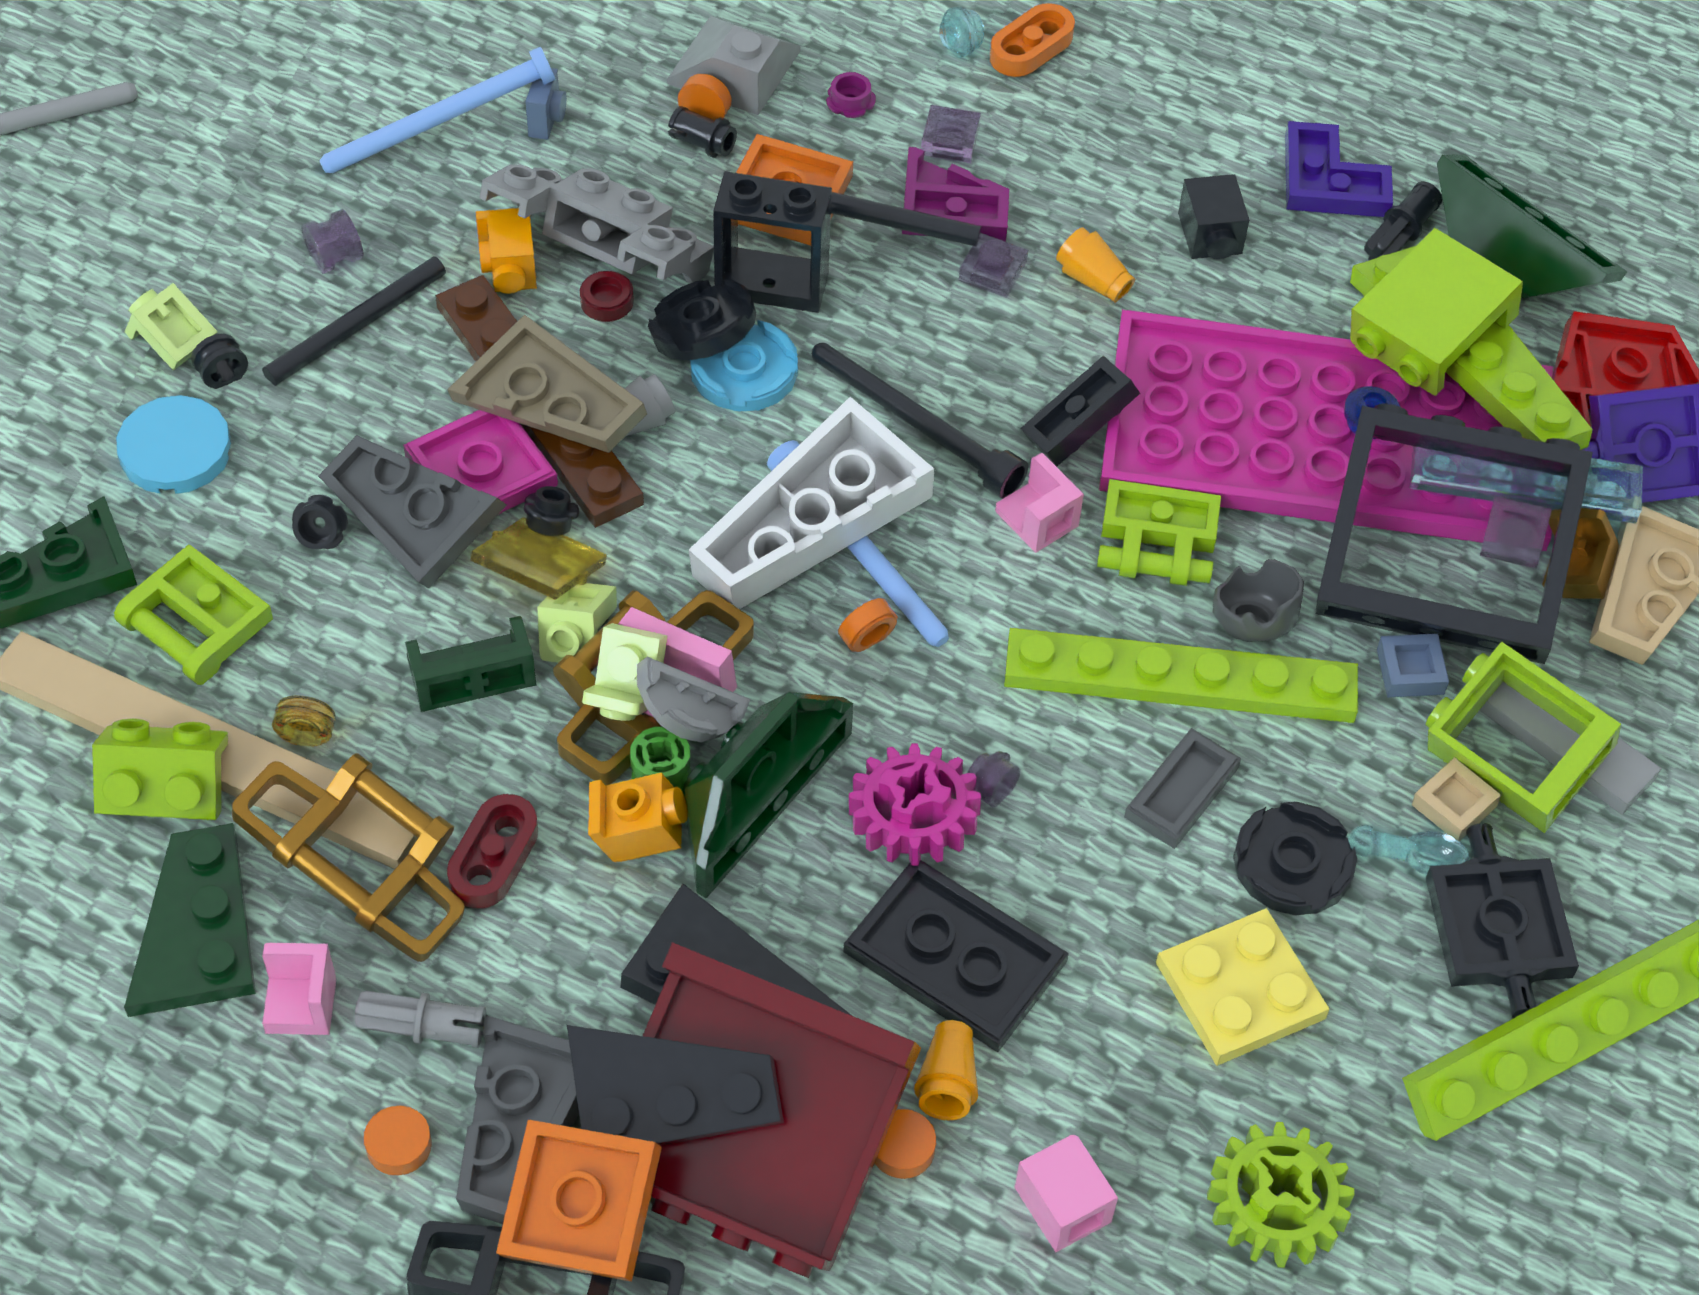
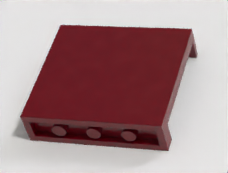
M672 942L662 965L663 968L669 971V974L643 1036L771 1055L774 1058L784 1123L660 1145L662 1148L651 1197L655 1198L651 1211L684 1225H688L692 1214L716 1224L711 1234L713 1238L747 1252L752 1240L776 1250L772 1263L801 1276L809 1278L813 1267L830 1271L921 1047L915 1041Z

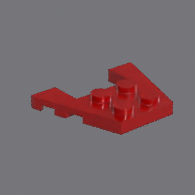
M1574 311L1564 327L1552 379L1591 427L1588 409H1590L1589 396L1698 384L1699 368L1674 325Z

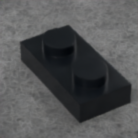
M1102 356L1020 429L1057 467L1141 393L1130 378L1105 356Z

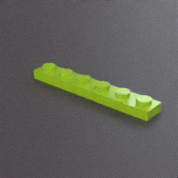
M1019 628L1009 629L1004 687L1354 723L1358 713V663Z
M1699 920L1403 1077L1406 1091L1423 1135L1437 1141L1699 998Z

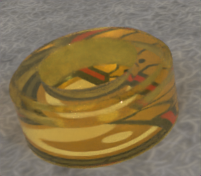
M301 695L287 696L279 700L276 705L272 728L280 738L291 744L311 747L319 746L331 739L336 714L328 704L316 698Z

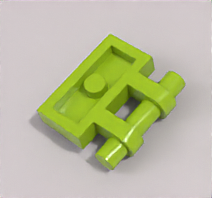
M1109 479L1101 537L1123 540V547L1100 545L1097 567L1119 570L1118 576L1136 578V573L1168 577L1170 578L1169 583L1187 586V581L1210 584L1213 561L1193 559L1191 555L1192 550L1207 553L1214 552L1221 495ZM1141 543L1173 547V555L1140 551Z

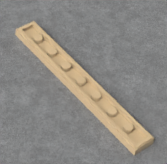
M23 631L17 635L0 657L1 691L98 735L107 726L122 719H142L148 721L150 727L173 728L175 725L184 722H201L208 724L210 730L228 732V745L221 754V791L234 797H238L267 765L274 761L284 763L324 790L328 788L338 773ZM273 785L254 806L296 824L313 804L283 785ZM356 792L343 813L321 835L393 869H396L405 859L418 839L358 792Z

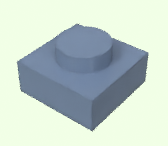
M551 68L556 79L555 81L544 85L540 78L531 84L525 101L528 137L548 140L554 121L562 122L564 119L567 96L565 91H559L558 69Z
M1438 634L1380 637L1377 654L1387 698L1445 695L1449 678Z

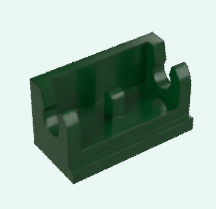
M522 617L509 618L511 625L510 634L424 654L420 653L416 639L406 641L407 660L421 712L536 686L533 652Z

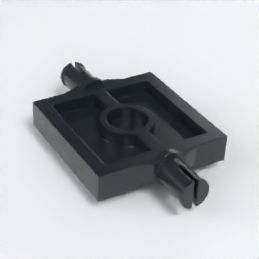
M1479 823L1470 826L1466 830L1473 858L1461 864L1430 866L1425 879L1451 987L1483 984L1506 987L1512 1011L1511 1016L1515 1018L1537 1006L1531 983L1540 980L1573 978L1579 965L1551 859L1519 860L1500 856L1497 852L1492 826L1484 823L1482 828H1480Z

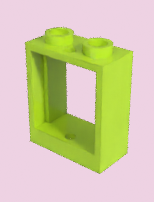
M1501 642L1490 656L1481 653L1475 658L1462 678V682L1466 685L1453 701L1445 697L1433 709L1425 724L1429 728L1428 750L1447 764L1455 757L1500 793L1499 801L1545 833L1618 744L1621 723ZM1502 682L1580 735L1533 794L1456 740Z

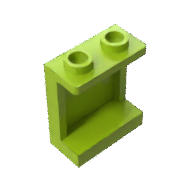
M1434 228L1351 309L1350 340L1364 356L1378 359L1398 372L1399 376L1409 385L1414 387L1420 386L1436 396L1444 388L1446 370L1494 322L1506 328L1519 315L1523 281Z

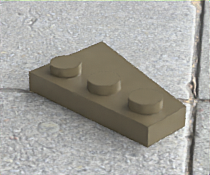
M526 315L522 316L447 389L454 402L608 453L647 415L642 401Z

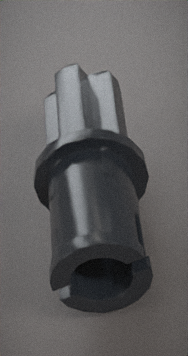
M1418 182L1399 205L1390 207L1384 214L1383 224L1364 245V250L1369 255L1368 260L1398 252L1408 241H1415L1421 235L1422 225L1443 202L1439 189L1429 182Z

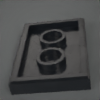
M920 860L918 866H912L911 863L908 864L844 942L843 948L845 954L945 1019L960 1021L970 1026L973 1031V1037L996 1052L1000 1051L1067 963L1069 955L1065 950Z

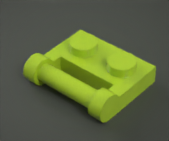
M190 544L127 594L118 603L114 611V619L128 631L138 630L180 663L183 666L182 672L197 685H203L219 671L224 660L273 620L269 604ZM163 602L208 637V639L196 647L154 614L152 610Z

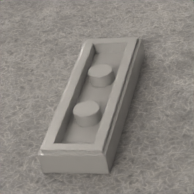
M1504 682L1480 709L1482 713L1555 766L1580 736ZM1619 738L1618 744L1583 787L1623 815L1656 780L1662 768Z

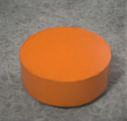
M695 74L689 77L678 94L679 106L686 107L690 111L714 120L720 117L724 118L732 102L728 88L719 79L708 74Z
M873 599L850 613L841 623L838 634L851 651L862 652L884 640L895 628L898 616L885 599Z
M391 1106L379 1111L370 1119L364 1131V1145L369 1161L377 1170L388 1175H405L417 1170L427 1160L431 1151L432 1139L429 1125L424 1116L411 1107Z
M897 1109L876 1158V1166L885 1174L900 1179L913 1178L927 1170L934 1159L936 1148V1133L930 1121L916 1111Z

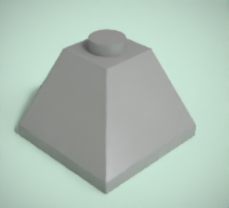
M710 16L667 78V84L681 89L688 78L695 74L714 76L728 88L732 107L759 115L799 54L800 46Z

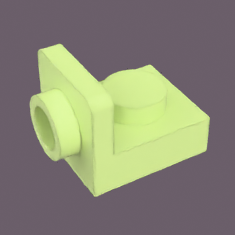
M174 283L159 294L151 289L141 295L128 310L131 313V317L125 329V333L131 340L141 335L172 370H175L191 358L193 350L201 341L218 332Z
M561 581L537 607L540 658L543 661L559 663L566 655L574 656L598 632V629L617 608L616 586Z
M614 623L604 626L595 685L584 690L582 703L599 707L600 715L603 717L621 721L634 720L636 715L647 711L637 687V664L646 657L664 663L668 635Z

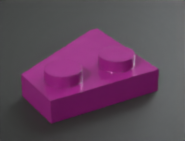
M917 147L908 148L904 197L905 209L981 226L979 240L1006 242L1010 189L988 179L976 178L970 171L953 163L948 170L940 168L924 160V150ZM902 230V234L905 235L927 236L923 234Z

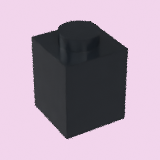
M1236 175L1184 179L1178 215L1191 259L1208 257L1224 259L1231 255L1243 254L1250 220Z

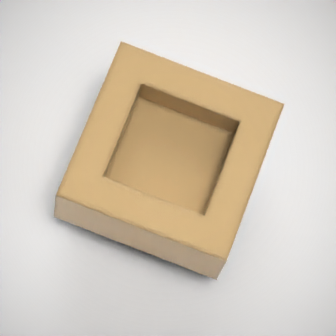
M1454 757L1415 793L1412 806L1458 843L1466 836V830L1470 826L1479 824L1497 807L1501 794Z

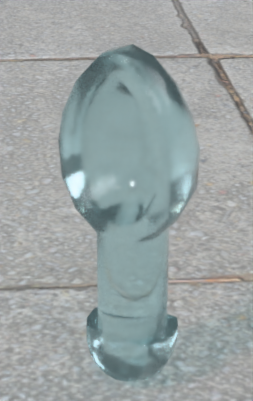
M1361 825L1355 827L1348 836L1349 845L1352 850L1355 847L1357 855L1367 857L1368 854L1405 861L1413 869L1426 875L1430 866L1461 864L1469 860L1468 850L1460 841L1438 831L1427 830L1417 832L1411 837H1404L1374 831L1373 826Z

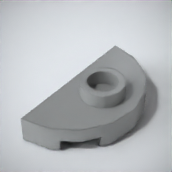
M646 657L637 664V687L647 710L663 728L682 739L704 742L719 738L745 716L750 702L749 698L650 657Z

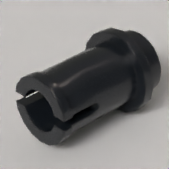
M683 106L675 109L668 124V127L671 128L668 131L671 138L680 139L705 149L707 156L716 158L718 155L724 157L729 155L737 138L736 128L730 125L728 119L720 117L714 120L690 111Z

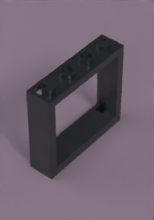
M1378 404L1374 408L1362 406L1318 593L1316 614L1407 635L1438 634L1440 642L1490 653L1503 642L1529 661L1545 664L1552 647L1593 452L1580 450V446L1577 443L1566 439L1551 438L1545 442L1522 438L1520 432L1507 427H1491L1488 431L1465 427V423L1462 420L1451 416L1435 415L1431 419L1408 415V411L1404 408L1392 404ZM1373 438L1568 477L1537 623L1340 582Z

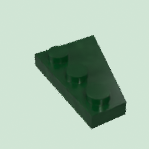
M105 496L87 505L89 514L68 527L59 521L42 531L44 540L21 554L7 551L0 555V629L137 585L132 566Z
M233 823L171 834L124 1005L128 1017L256 994L237 835Z

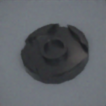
M722 279L724 286H711L709 280H700L682 286L664 297L654 309L656 317L653 320L649 318L648 329L658 352L670 359L689 361L713 356L728 350L741 341L754 326L756 309L747 288L729 279Z
M1283 802L1278 808H1271L1265 811V807L1254 812L1240 828L1233 856L1237 877L1250 896L1271 910L1290 915L1317 914L1337 904L1351 886L1357 863L1355 847L1352 850L1351 842L1346 837L1348 832L1341 822L1320 807L1300 802Z

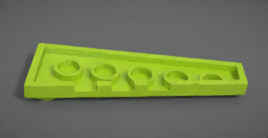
M1415 246L1353 265L1350 283L1365 296ZM1494 322L1446 370V373L1504 427L1520 432L1522 438L1545 442L1551 438H1560L1577 443L1580 446V450L1589 447L1593 429L1509 325L1504 328Z

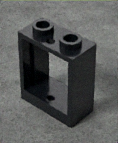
M724 171L713 210L714 286H724L722 279L734 280L747 288L753 303L819 313L829 274L832 188ZM738 220L811 231V259L739 248ZM767 283H771L775 286L767 288L764 285Z

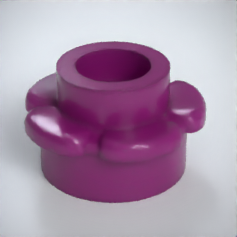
M846 72L836 76L828 89L829 97L826 99V104L833 113L841 114L847 118L864 116L866 110L873 109L876 103V95L874 92H871L869 79L856 72Z

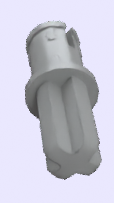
M366 990L361 992L356 1003L355 1025L360 1029L413 1036L415 1044H421L423 1038L479 1048L483 1031L457 1026V1023L465 1022L484 1025L486 1007L430 1000L429 993L424 992L420 998Z

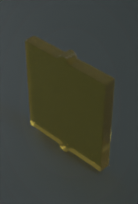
M523 517L503 531H493L491 539L472 550L470 561L556 600L577 584L585 585L588 576L606 564L607 554L565 535L547 536L534 532L527 526L526 518Z

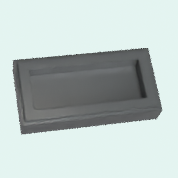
M1191 728L1127 806L1124 818L1175 849L1238 770L1241 758Z

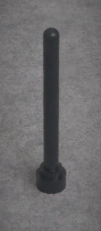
M818 343L813 347L811 354L816 363L978 469V477L983 479V486L1001 499L1012 494L1022 485L1029 465L1010 450L1001 452L998 449L989 451L827 343Z

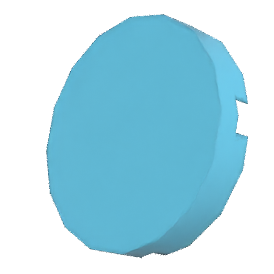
M757 320V325L751 328L745 338L728 350L707 358L690 360L692 382L701 396L718 407L738 412L761 410L778 403L792 390L798 376L797 349L789 336L771 323Z
M182 395L157 398L139 406L123 421L116 437L118 459L129 480L144 490L160 493L159 489H174L175 494L187 493L210 483L225 469L231 445L228 424L219 410L202 399Z

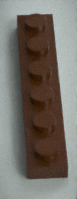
M484 275L435 295L438 310L475 361L517 322ZM521 424L594 528L644 505L643 492L612 450L608 453Z

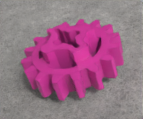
M911 743L909 754L902 756L894 747L887 748V761L882 763L878 759L869 757L866 760V774L855 773L853 776V792L849 793V815L853 819V832L855 835L866 834V849L870 852L880 848L882 845L887 848V861L893 863L900 853L909 854L912 866H918L921 854L929 853L937 863L943 861V848L945 846L960 852L964 849V834L975 835L977 831V816L980 815L981 793L976 792L977 777L974 773L963 774V760L960 757L954 758L947 763L942 761V748L936 746L929 756L920 754L918 743Z

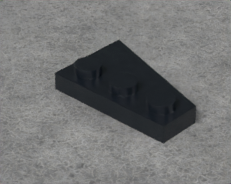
M567 1025L581 1129L665 1145L784 1123L774 1058L771 1055Z

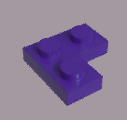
M1288 121L1285 133L1286 210L1384 217L1385 212L1393 206L1392 166L1340 162L1339 125Z

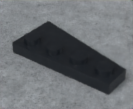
M682 884L621 973L620 988L656 1005L669 974V971L663 968L662 965L673 942L851 1015L685 884Z

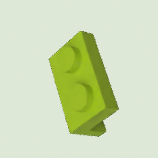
M122 719L113 722L112 725L105 728L92 744L94 814L217 820L222 808L221 754L228 745V732L210 730L208 724L201 722H184L175 725L173 728L150 727L149 722L142 719Z

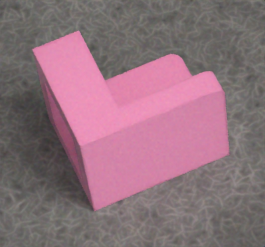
M1040 453L1031 459L1028 484L998 501L995 511L1036 553L1079 526L1084 494L1043 453Z
M265 943L262 957L269 977L262 1023L265 1034L330 1035L336 974L328 944Z
M1070 1135L1019 1162L1015 1189L1055 1252L1112 1223L1118 1197L1078 1136Z

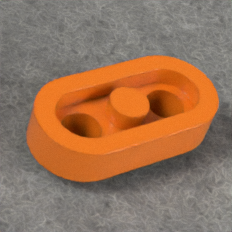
M1045 3L1034 6L993 36L990 48L991 65L999 73L1011 77H1021L1032 73L1072 43L1075 26L1073 14L1065 7L1057 4Z

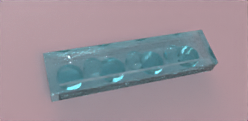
M1413 446L1410 475L1411 489L1545 510L1561 509L1568 477ZM1592 458L1581 508L1601 509L1605 511L1609 520L1636 524L1642 511L1643 466Z

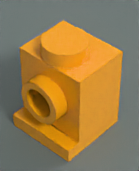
M519 208L476 211L481 272H492L495 292L511 294L520 290L537 289L530 216L526 218L518 216Z
M662 772L610 785H605L601 780L589 782L588 835L613 862H623L682 848V823H685L688 818L686 799L682 790L679 787H674Z

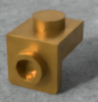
M1581 508L1562 598L1604 599L1619 543L1605 511L1601 509ZM1561 509L1551 510L1547 520L1554 537ZM1547 567V570H1546V573H1545V576H1544V580H1543V583H1542L1543 587L1545 586V581H1546V577H1547L1548 567Z

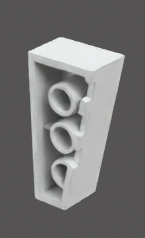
M849 397L689 549L692 577L708 591L714 592L738 609H741L932 498L934 468L853 398Z

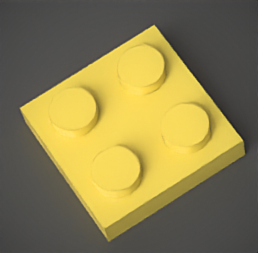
M1267 908L1158 953L1156 960L1158 968L1216 1066L1327 1018L1329 1007Z

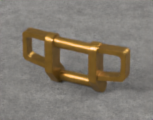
M632 590L619 603L620 611L606 625L611 623L618 624L631 607L666 622V620L650 599L638 591ZM708 590L699 593L667 621V623L686 631L703 616L710 615L735 631L722 645V647L732 651L733 661L752 641L754 635V621L749 615ZM602 627L574 656L566 655L553 668V672L560 684L580 707L579 711L557 736L559 756L594 781L601 780L605 785H610L631 766L630 747L635 737L646 729L662 726L654 717L647 714L636 715L635 719L630 721L609 719L600 715L599 707L582 703L584 690L595 685L596 678L591 672L598 666L603 632ZM595 720L628 741L607 761L597 760L575 744Z
M359 753L353 754L346 761L326 790L282 762L274 761L268 764L234 800L232 804V818L234 822L273 853L272 857L287 869L294 865L356 913L355 921L367 931H374L394 947L418 962L428 959L462 920L465 908L462 900L428 870L452 835L454 826L441 816L433 819L371 771L372 763ZM273 785H283L313 804L283 838L250 811V808ZM356 792L360 793L418 838L405 859L373 894L311 847L343 813ZM415 884L419 885L447 912L446 917L423 940L415 939L386 918Z

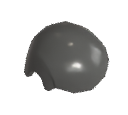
M1275 559L1266 560L1261 569L1255 573H1246L1238 566L1229 575L1225 583L1216 587L1213 598V614L1224 630L1235 639L1246 642L1276 640L1288 634L1296 626L1303 599L1304 580L1294 567Z

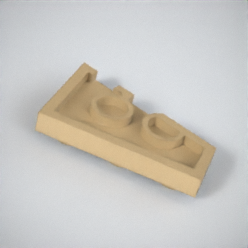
M1632 502L1622 516L1617 535L1619 548L1604 599H1600L1589 643L1643 665L1699 594V529Z

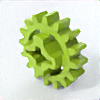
M1276 1122L1272 1135L1265 1137L1262 1130L1256 1124L1249 1127L1245 1139L1246 1144L1232 1136L1228 1140L1224 1151L1226 1157L1217 1156L1211 1175L1216 1180L1210 1182L1207 1200L1220 1204L1214 1211L1212 1221L1214 1225H1226L1229 1223L1232 1225L1233 1228L1227 1241L1231 1247L1239 1245L1244 1240L1252 1244L1250 1260L1257 1262L1262 1257L1264 1251L1274 1252V1260L1278 1268L1285 1267L1288 1257L1292 1252H1296L1299 1259L1305 1265L1309 1264L1316 1253V1245L1327 1252L1333 1249L1338 1238L1336 1231L1344 1232L1351 1217V1213L1345 1208L1351 1204L1355 1195L1354 1188L1340 1185L1344 1181L1349 1168L1346 1163L1330 1165L1327 1159L1333 1145L1329 1141L1320 1144L1317 1148L1309 1145L1310 1129L1303 1127L1298 1132L1296 1138L1287 1136L1283 1122ZM1238 1177L1243 1181L1241 1188L1249 1194L1250 1201L1245 1207L1238 1192ZM1315 1181L1321 1192L1323 1202L1322 1209L1318 1207L1321 1199L1313 1192L1312 1184ZM1282 1190L1286 1191L1284 1193H1281L1278 1197L1276 1196V1194H1279Z

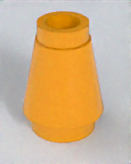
M1084 227L1079 228L1064 242L1056 255V260L1063 265L1062 272L1108 297L1114 303L1126 295L1135 283L1136 279L1129 273L1097 231L1090 233Z
M947 1020L936 1026L935 1034L914 1086V1092L919 1099L920 1109L935 1119L948 1121L961 1119L969 1113L970 1107L978 1099L972 1040L973 1031L970 1026L963 1022Z

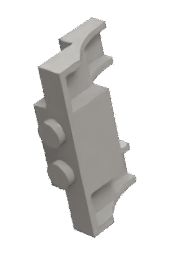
M510 164L482 180L480 199L487 201L499 195L505 197L519 207L518 216L523 218L538 212H546L542 230L543 235L627 273L634 274L649 263H653L658 266L657 278L665 280L671 275L681 273L686 282L692 283L704 278L710 270L714 246L697 239L696 235L687 229L670 227L673 207L655 200V197L645 190L630 189L609 180V176L602 171L582 168L565 179H561L557 172L547 168L534 167L532 169L524 165Z

